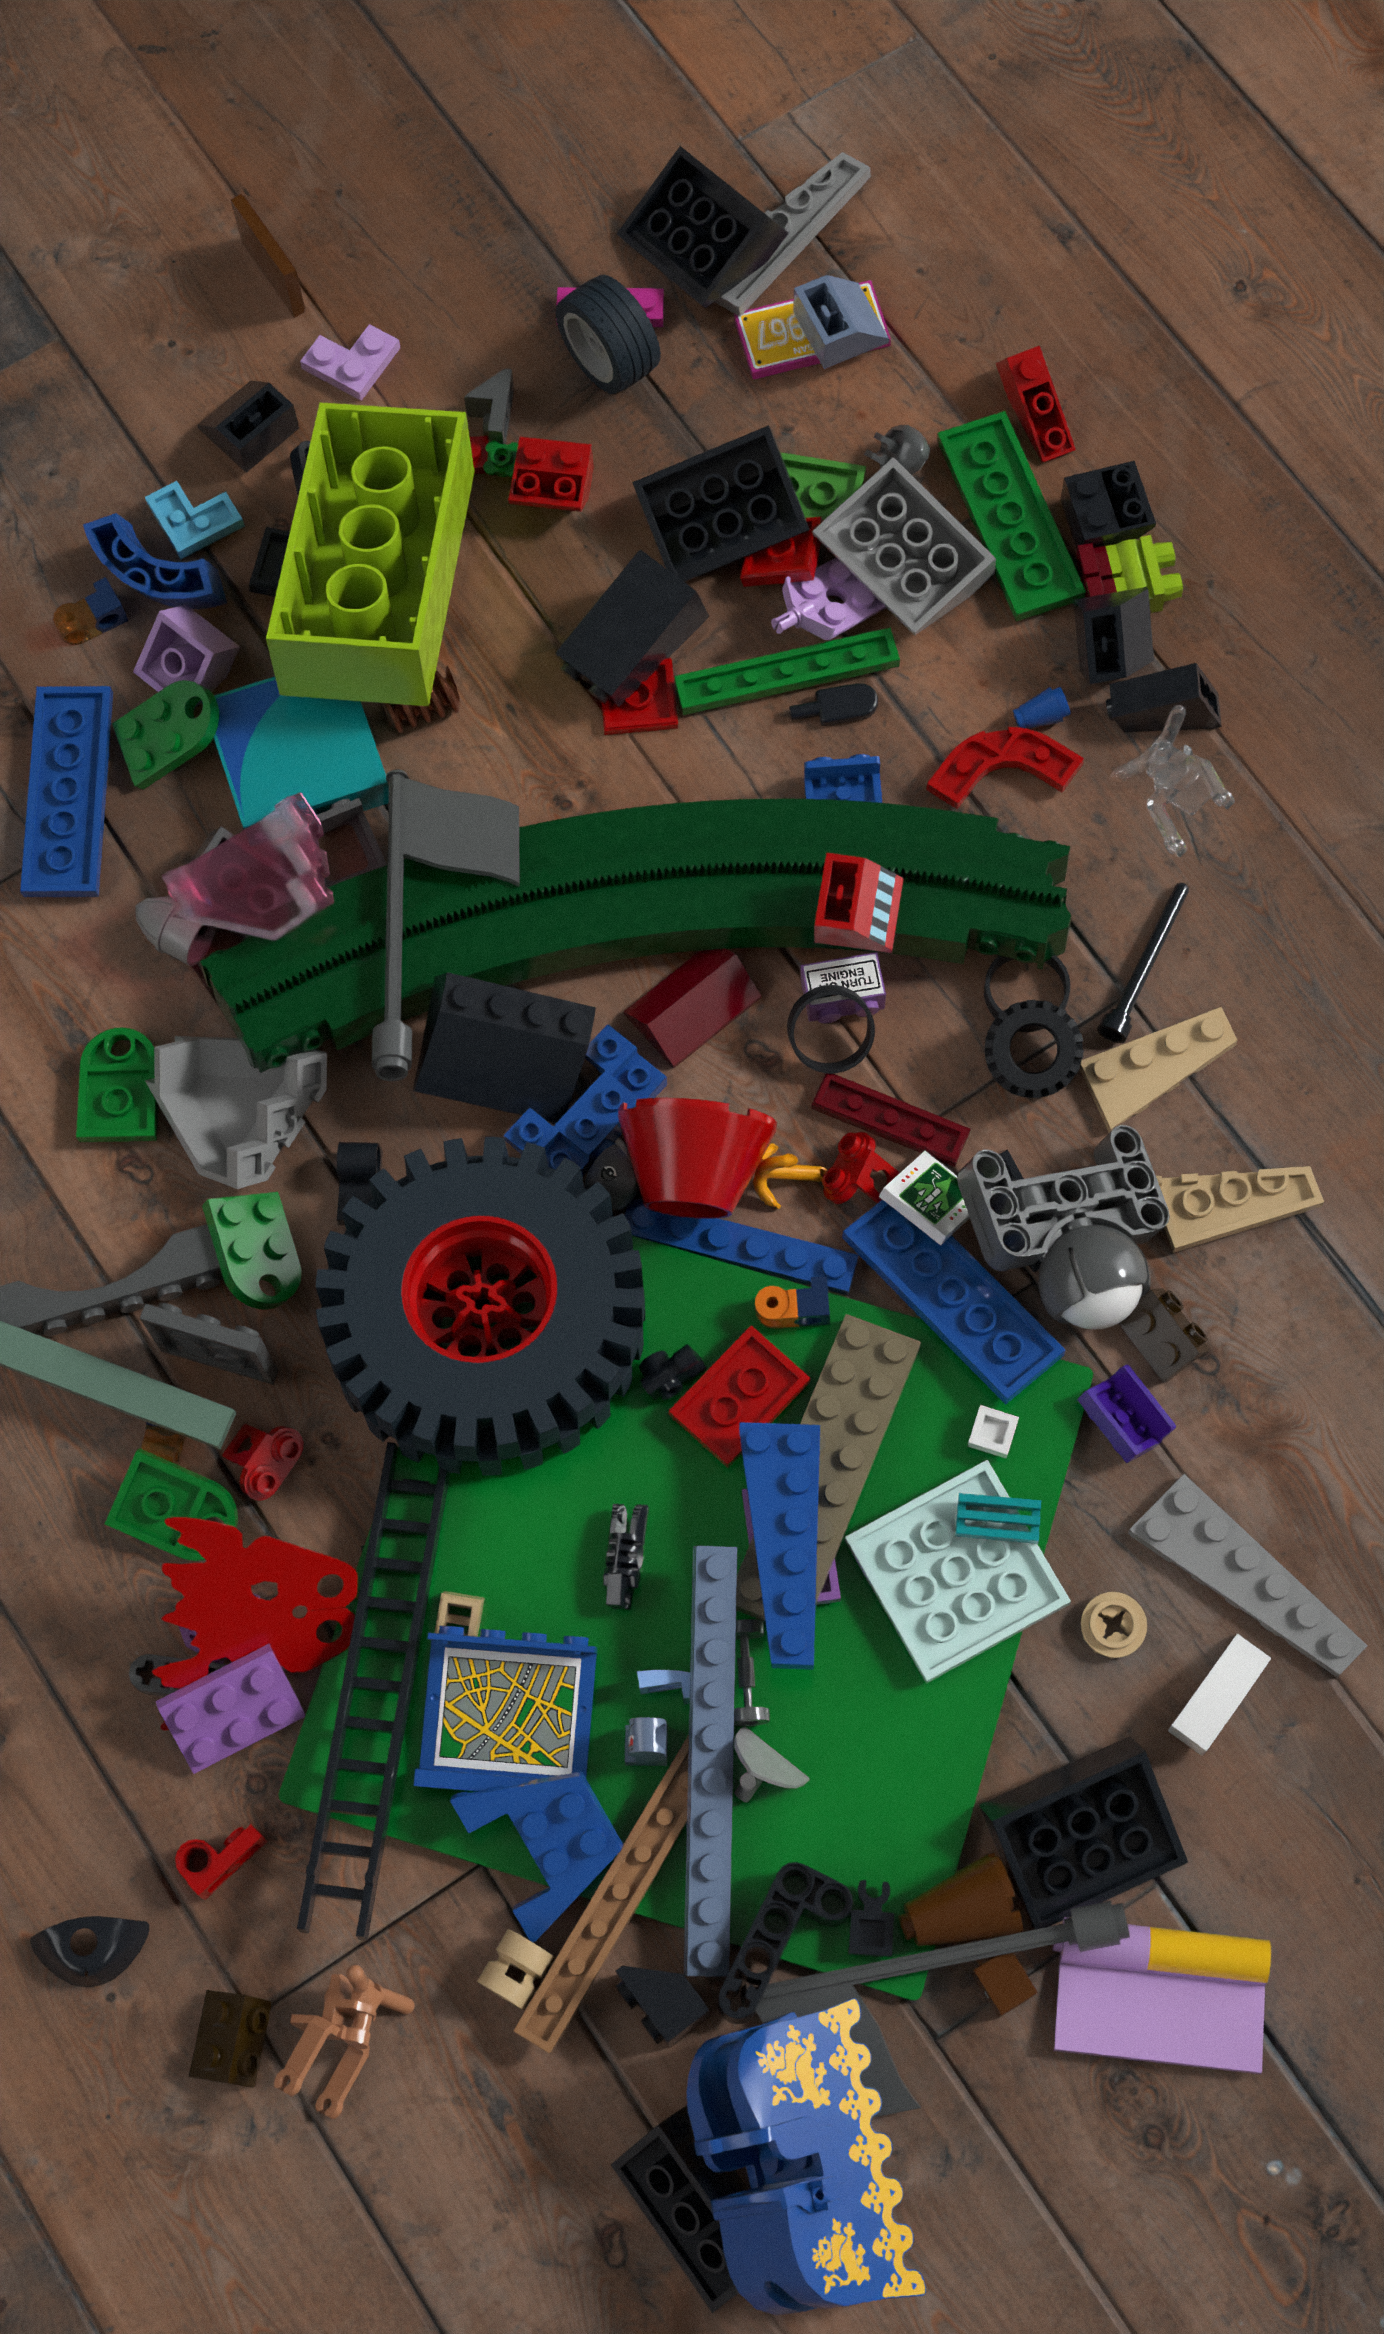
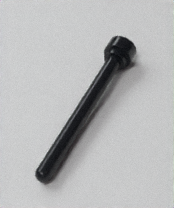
M1180 882L1175 885L1116 1008L1103 1015L1097 1031L1105 1039L1115 1043H1124L1132 1029L1130 1024L1131 1017L1129 1015L1189 893L1187 884Z

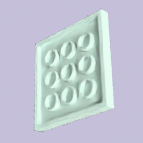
M988 1460L845 1537L846 1544L926 1684L1071 1603L1038 1544L955 1536L959 1493L1009 1497ZM966 1506V1510L1020 1515L1018 1510ZM965 1520V1526L1030 1532L1026 1525Z

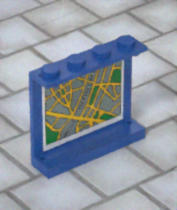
M439 1626V1634L428 1633L427 1639L431 1640L420 1766L418 1769H415L414 1786L484 1791L489 1787L525 1784L530 1780L581 1771L586 1778L598 1647L588 1646L589 1638L564 1636L563 1644L548 1643L547 1634L522 1632V1640L505 1639L506 1631L481 1629L480 1637L464 1636L463 1627Z

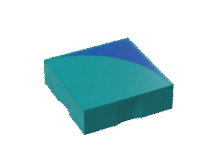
M275 676L214 695L219 707V723L214 740L250 847L291 835L289 826L294 825L296 819L309 813L321 814L330 810L329 808L332 804L343 799H350L352 801L359 798L363 811L389 803V783L386 780V773L361 701L283 696L279 694Z

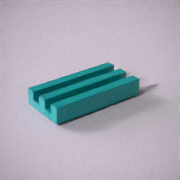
M959 1493L955 1536L1038 1544L1041 1500ZM966 1506L1031 1511V1516L966 1510ZM965 1520L1029 1525L1030 1532L965 1526Z

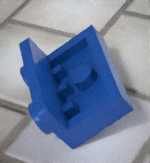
M856 754L846 759L817 757L812 761L804 762L805 799L883 803L880 782V757Z

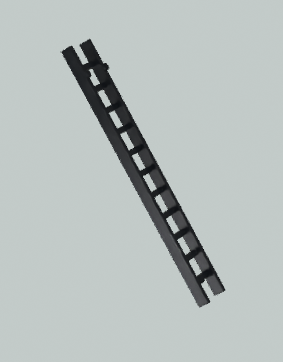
M387 1442L297 1924V1929L300 1933L309 1934L316 1896L362 1902L356 1937L362 1941H368L451 1474L439 1467L436 1485L430 1484L429 1481L393 1480L398 1447L396 1443ZM390 1493L434 1497L430 1523L387 1519ZM383 1531L427 1536L423 1562L380 1558L379 1552ZM376 1570L420 1575L416 1601L371 1597ZM369 1609L413 1614L409 1640L400 1641L365 1637L364 1633ZM361 1650L406 1654L401 1682L357 1677ZM354 1689L399 1694L394 1721L349 1716ZM347 1729L392 1734L387 1763L342 1758ZM339 1771L384 1776L379 1805L334 1800ZM331 1812L377 1818L372 1847L327 1842ZM323 1855L368 1859L369 1864L365 1874L364 1889L318 1884Z

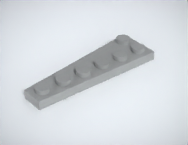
M842 152L808 178L802 186L795 188L786 195L785 202L772 212L767 210L765 214L789 232L766 264L717 299L715 303L741 317L871 177L870 167Z
M1185 1474L1128 1531L1131 1537L1169 1563L1173 1562L1189 1573L1195 1581L1214 1590L1236 1609L1240 1608L1260 1622L1261 1626L1274 1635L1284 1638L1290 1646L1336 1677L1368 1646Z

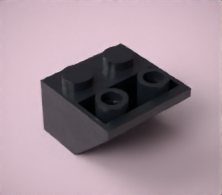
M249 381L197 425L203 434L246 473L299 429L294 405L269 382Z
M1135 461L1064 477L1060 501L1076 549L1078 545L1092 543L1093 548L1115 545L1125 540H1137L1155 528L1156 521Z
M1147 587L1073 600L1080 672L1089 684L1127 678L1154 661Z
M624 1965L616 1970L620 1981L615 1984L616 1989L631 2009L637 2005L641 2007L646 2014V2017L641 2020L642 2025L657 2045L664 2040L669 2048H671L711 2016L710 2010L683 1974Z

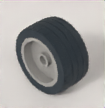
M602 274L588 280L565 296L556 306V322L568 351L583 373L603 391L617 394L648 375L660 363L661 351L659 341L649 318L630 291L613 277Z

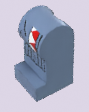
M639 1717L629 1720V1725H626L625 1765L667 1766L668 1727L665 1719Z

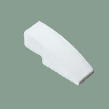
M1236 1634L1171 1725L1168 1732L1203 1756L1267 1666L1271 1657L1239 1634Z

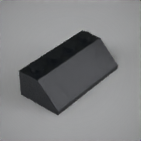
M686 2105L653 2128L615 2160L611 2166L713 2313L737 2295L738 2291L729 2275L723 2251L719 2220L714 2221L710 2200L747 2190L748 2187L736 2170L723 2173L713 2172L707 2167L703 2155H696L695 2137L688 2114V2106Z

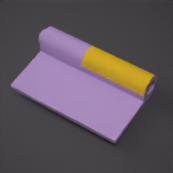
M1128 1925L1130 1938L1121 1939V1944L1080 1952L1078 1944L1069 1945V1941L1052 1944V1950L1060 1952L1054 2051L1252 2074L1262 2073L1265 1985L1269 1979L1271 1965L1270 1940Z

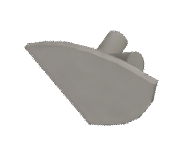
M744 1726L734 1737V1748L747 1770L741 1776L740 1785L734 1792L740 1800L749 1802L763 1781L784 1788L796 1789L802 1787L810 1780L809 1777L747 1727Z

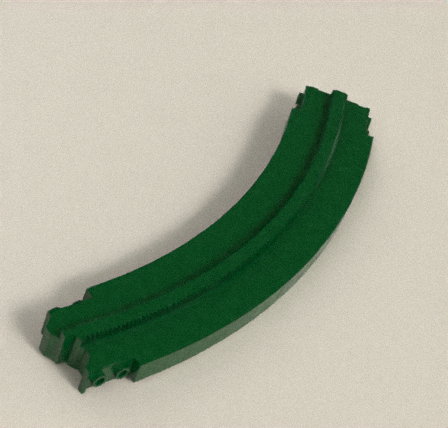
M734 799L670 803L597 812L519 827L520 887L490 876L442 870L407 858L404 859L401 1021L429 1010L435 976L447 972L506 986L523 980L594 964L687 951L722 948L792 947L888 953L815 942L814 925L826 853L867 858L903 878L893 950L889 954L964 964L967 949H971L984 955L995 954L1014 958L1022 963H1038L1037 969L1043 970L1045 961L1050 960L1054 955L1059 956L1065 953L1068 941L1071 913L1066 907L1067 888L1054 885L1065 881L1071 846L1062 845L1052 840L1042 842L1027 839L1018 833L997 831L999 818L900 804L829 799ZM388 865L327 887L262 916L265 930L259 933H252L246 936L241 943L226 950H217L200 961L205 982L208 987L212 986L217 1005L246 1051L249 1064L254 1069L257 1068L260 1073L270 1068L281 1067L287 1062L288 1056L315 1050L329 1039H331L335 1048L339 1050L371 1035L373 1028L384 1021Z

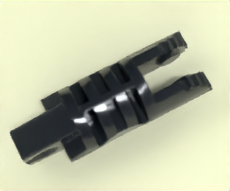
M613 1504L603 1586L607 1587L606 1605L613 1609L630 1610L634 1589L639 1588L640 1569L642 1568L644 1554L643 1545H645L649 1514L648 1505L636 1504L634 1506L630 1533H626V1506L624 1504Z

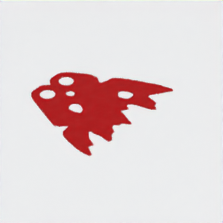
M189 1517L165 1519L167 1526L181 1532L177 1542L197 1550L206 1562L187 1564L162 1563L161 1565L164 1575L171 1578V1586L184 1596L183 1599L176 1603L175 1610L162 1616L161 1620L196 1631L197 1634L190 1644L200 1649L195 1657L159 1666L152 1670L155 1676L161 1678L163 1686L181 1689L208 1675V1668L213 1660L226 1657L231 1662H234L267 1644H270L280 1665L292 1673L309 1671L332 1659L349 1647L355 1614L349 1611L346 1606L355 1599L358 1584L357 1572L352 1566L334 1557L267 1535L255 1539L248 1547L244 1548L242 1533L231 1525ZM329 1574H336L343 1580L341 1592L330 1598L320 1595L317 1586L321 1578ZM265 1581L277 1583L278 1594L271 1600L261 1599L253 1595L251 1586ZM299 1605L305 1606L307 1609L306 1615L302 1618H295L292 1613L293 1609ZM335 1620L342 1626L340 1637L330 1643L320 1641L316 1635L318 1626L324 1621ZM165 1721L160 1726V1729L163 1731L169 1730Z

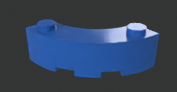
M117 513L83 524L87 539L100 561L122 582L148 599L170 607L187 605L191 609H205L227 604L218 569L204 558L189 562H171L150 556L139 542L132 524Z

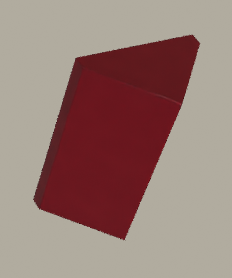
M725 948L701 950L626 1009L624 1015L674 1069L760 1000L761 994L735 953Z

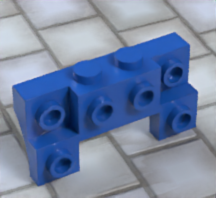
M608 1024L589 1043L585 1059L602 1074L562 1118L552 1126L533 1109L529 1108L504 1134L505 1141L521 1155L526 1142L536 1144L545 1148L548 1167L556 1170L563 1159L567 1158L581 1167L583 1177L602 1151L613 1144L616 1145L615 1141L622 1135L618 1119L619 1106L622 1103H628L627 1109L636 1107V1099L656 1098L667 1086V1076L639 1055L637 1047Z

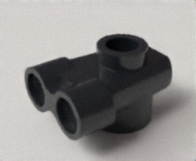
M686 1344L674 1352L671 1358L666 1351H658L645 1358L639 1365V1370L644 1376L640 1382L653 1399L656 1400L662 1397L663 1400H667L681 1392L683 1389L681 1383L689 1378L693 1379L706 1370L707 1367L695 1350L693 1351L689 1344Z

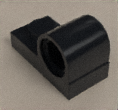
M339 1142L337 1176L339 1179L337 1222L339 1225H345L342 1210L353 1196L366 1205L373 1199L369 1179L382 1170L383 1151L379 1143Z

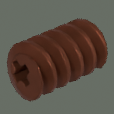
M446 666L445 678L439 671L436 670L429 706L381 703L389 725H393L399 733H402L404 720H407L413 728H416L418 715H421L427 723H430L432 710H435L441 718L445 717L446 705H449L455 713H458L460 697L449 667Z

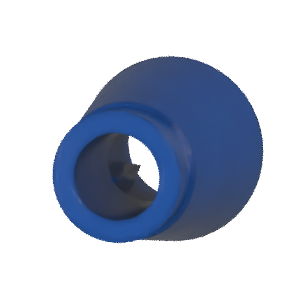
M1049 687L1019 706V708L1012 710L1018 727L1027 729L1064 722L1063 718L1071 715L1068 702L1061 687L1053 690Z

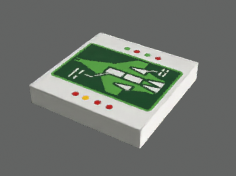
M926 1151L920 1154L889 1182L879 1195L881 1199L940 1245L970 1218L958 1186L957 1175Z

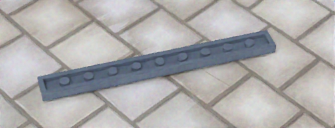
M693 1547L684 1932L685 1976L727 1977L729 1974L737 1547Z

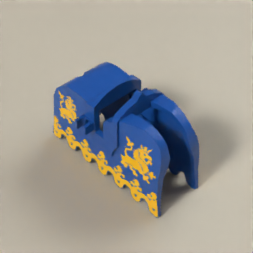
M856 1998L801 2017H797L794 2012L788 2013L758 2026L706 2040L697 2050L688 2074L687 2106L695 2137L696 2155H703L707 2167L713 2172L723 2173L746 2167L751 2186L750 2189L710 2200L714 2221L719 2220L723 2251L729 2275L740 2295L755 2309L770 2314L782 2315L818 2308L829 2309L882 2299L923 2296L926 2293V2285L922 2274L918 2270L907 2269L903 2263L904 2254L912 2248L914 2243V2234L907 2224L895 2222L892 2216L893 2208L902 2201L903 2188L896 2178H887L882 2172L883 2162L891 2156L892 2142L888 2135L875 2132L871 2126L872 2117L879 2113L882 2107V2098L875 2088L865 2087L861 2082V2073L870 2066L871 2053L864 2043H856L850 2036L851 2027L859 2023L861 2018V2009Z

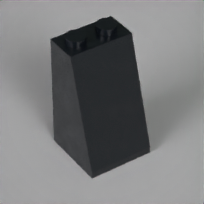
M639 549L556 651L555 654L563 664L560 670L576 683L581 678L589 684L588 691L603 704L610 700L617 707H620L625 702V699L629 698L641 686V683L646 681L659 668V664L664 659L669 658L707 620L709 614L696 590Z

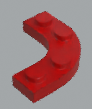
M1008 727V730L989 733L982 731L970 736L953 749L928 781L926 790L958 810L976 784L989 772L1000 768H1018L1031 773L1063 793L1083 766L1084 758L1047 735L1031 729Z

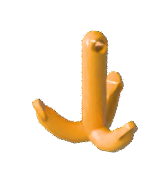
M771 1143L755 1171L753 1185L756 1194L766 1205L780 1209L781 1205L777 1203L774 1195L767 1187L768 1178L822 1182L823 1175L827 1169L822 1166L796 1165L798 1158L790 1153L770 1157L779 1148L776 1144Z

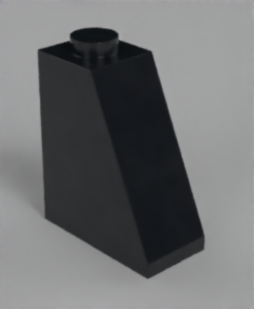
M1197 663L1109 684L1111 698L1106 700L1107 713L1110 720H1115L1123 732L1215 729L1222 727L1218 692Z

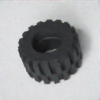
M1034 999L1017 1002L1003 1010L996 1017L987 1032L984 1053L989 1072L1000 1086L1014 1095L1025 1098H1041L1057 1093L1071 1082L1080 1068L1084 1050L1082 1034L1079 1032L1077 1023L1066 1013V1010L1052 1004V1002ZM1028 1026H1039L1048 1030L1053 1035L1057 1044V1054L1054 1062L1041 1072H1026L1020 1069L1011 1057L1010 1045L1013 1037L1019 1030Z

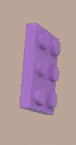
M270 1644L156 1701L161 1716L193 1774L306 1716Z

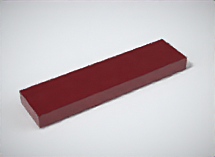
M834 1073L825 1074L811 1105V1109L919 1153L926 1151L936 1160L956 1167L971 1131L968 1127Z

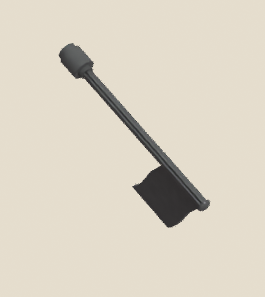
M395 769L386 775V780L389 783L385 1012L384 1021L376 1025L372 1031V1067L376 1070V1076L385 1081H399L406 1078L408 1071L412 1067V1029L401 1021L404 858L442 870L490 876L520 887L519 806L492 796L440 789L411 780L406 772Z
M1111 1901L1072 1908V1918L1064 1919L1065 1924L769 1983L756 2012L762 2022L766 2023L788 2013L794 2012L797 2017H801L856 1998L860 2005L861 2018L859 2023L851 2027L850 2036L854 2042L864 2043L871 2053L870 2066L861 2073V2082L865 2087L875 2088L882 2098L880 2112L873 2117L919 2109L922 2106L914 2099L901 2079L879 2024L853 1985L1069 1941V1945L1078 1944L1080 1952L1121 1944V1939L1130 1938L1123 1903L1112 1905ZM747 1984L743 1985L740 1991V1999L745 2008H748V2005L745 2003V1995L748 1989Z

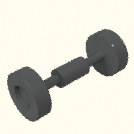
M736 1620L735 1640H740L741 1658H737L739 1688L743 1689L744 1707L734 1709V1726H757L770 1722L769 1708L752 1707L751 1688H755L754 1658L749 1657L748 1639L759 1638L765 1635L764 1622L761 1620Z

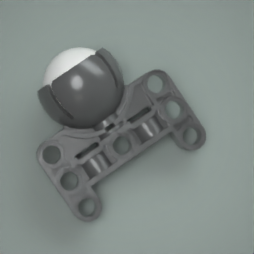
M1128 1125L1115 1127L1095 1147L1094 1158L1097 1166L1011 1181L1006 1164L998 1153L986 1149L978 1151L958 1172L957 1181L987 1264L995 1270L1007 1271L1009 1269L1034 1265L1038 1260L1041 1261L1038 1278L1040 1298L1048 1314L1060 1323H1071L1085 1329H1105L1126 1319L1133 1312L1140 1298L1151 1287V1273L1148 1261L1136 1244H1144L1152 1239L1167 1225L1170 1218L1169 1209L1139 1133ZM1004 1243L1010 1247L1011 1251L1004 1245Z

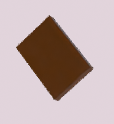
M240 194L231 199V204L241 243L292 316L295 318L305 312V306L295 267L245 196Z

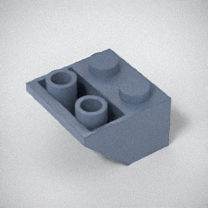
M825 275L794 288L793 313L823 369L889 343V338L859 283Z

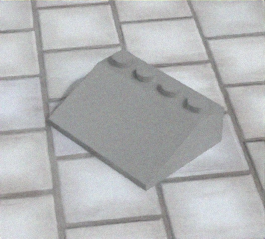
M894 457L812 531L813 535L914 636L968 599L995 574L996 558Z

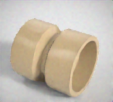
M507 1929L496 1948L499 1955L498 1959L488 1961L477 1982L516 2007L525 2010L536 1991L533 1984L534 1980L545 1976L555 1957L518 1933ZM510 1964L523 1972L517 1982L505 1975Z

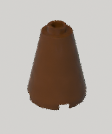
M995 1852L985 1854L905 1903V1913L899 1915L900 1925L906 1940L914 1939L917 1946L981 1941L1023 1932L1020 1911L1011 1912V1910H1014L1012 1897H1015L1011 1882L999 1856H995Z

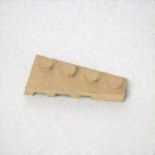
M1222 1007L1081 1060L1079 1070L1110 1133L1115 1127L1121 1125L1133 1115H1138L1148 1108L1165 1093L1168 1094L1178 1087L1180 1082L1190 1075L1198 1073L1235 1047L1238 1040Z
M1310 1166L1259 1169L1258 1172L1250 1173L1227 1171L1221 1172L1219 1175L1198 1176V1173L1181 1174L1180 1177L1171 1178L1156 1176L1169 1209L1170 1218L1164 1227V1231L1173 1253L1317 1209L1324 1204Z

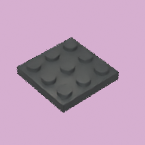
M145 1303L140 1320L161 1352L274 1385L279 1370L264 1342L258 1337L259 1333L241 1325H236L235 1330L220 1326L221 1322L216 1318L204 1314H198L196 1318L183 1315V1311L180 1308L171 1304L159 1303L158 1307Z

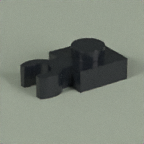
M861 1880L857 1893L860 1902L864 1905V1911L851 1910L849 1955L891 1958L894 1913L882 1912V1906L888 1901L890 1895V1885L888 1882H883L882 1894L878 1898H871L866 1893V1880Z

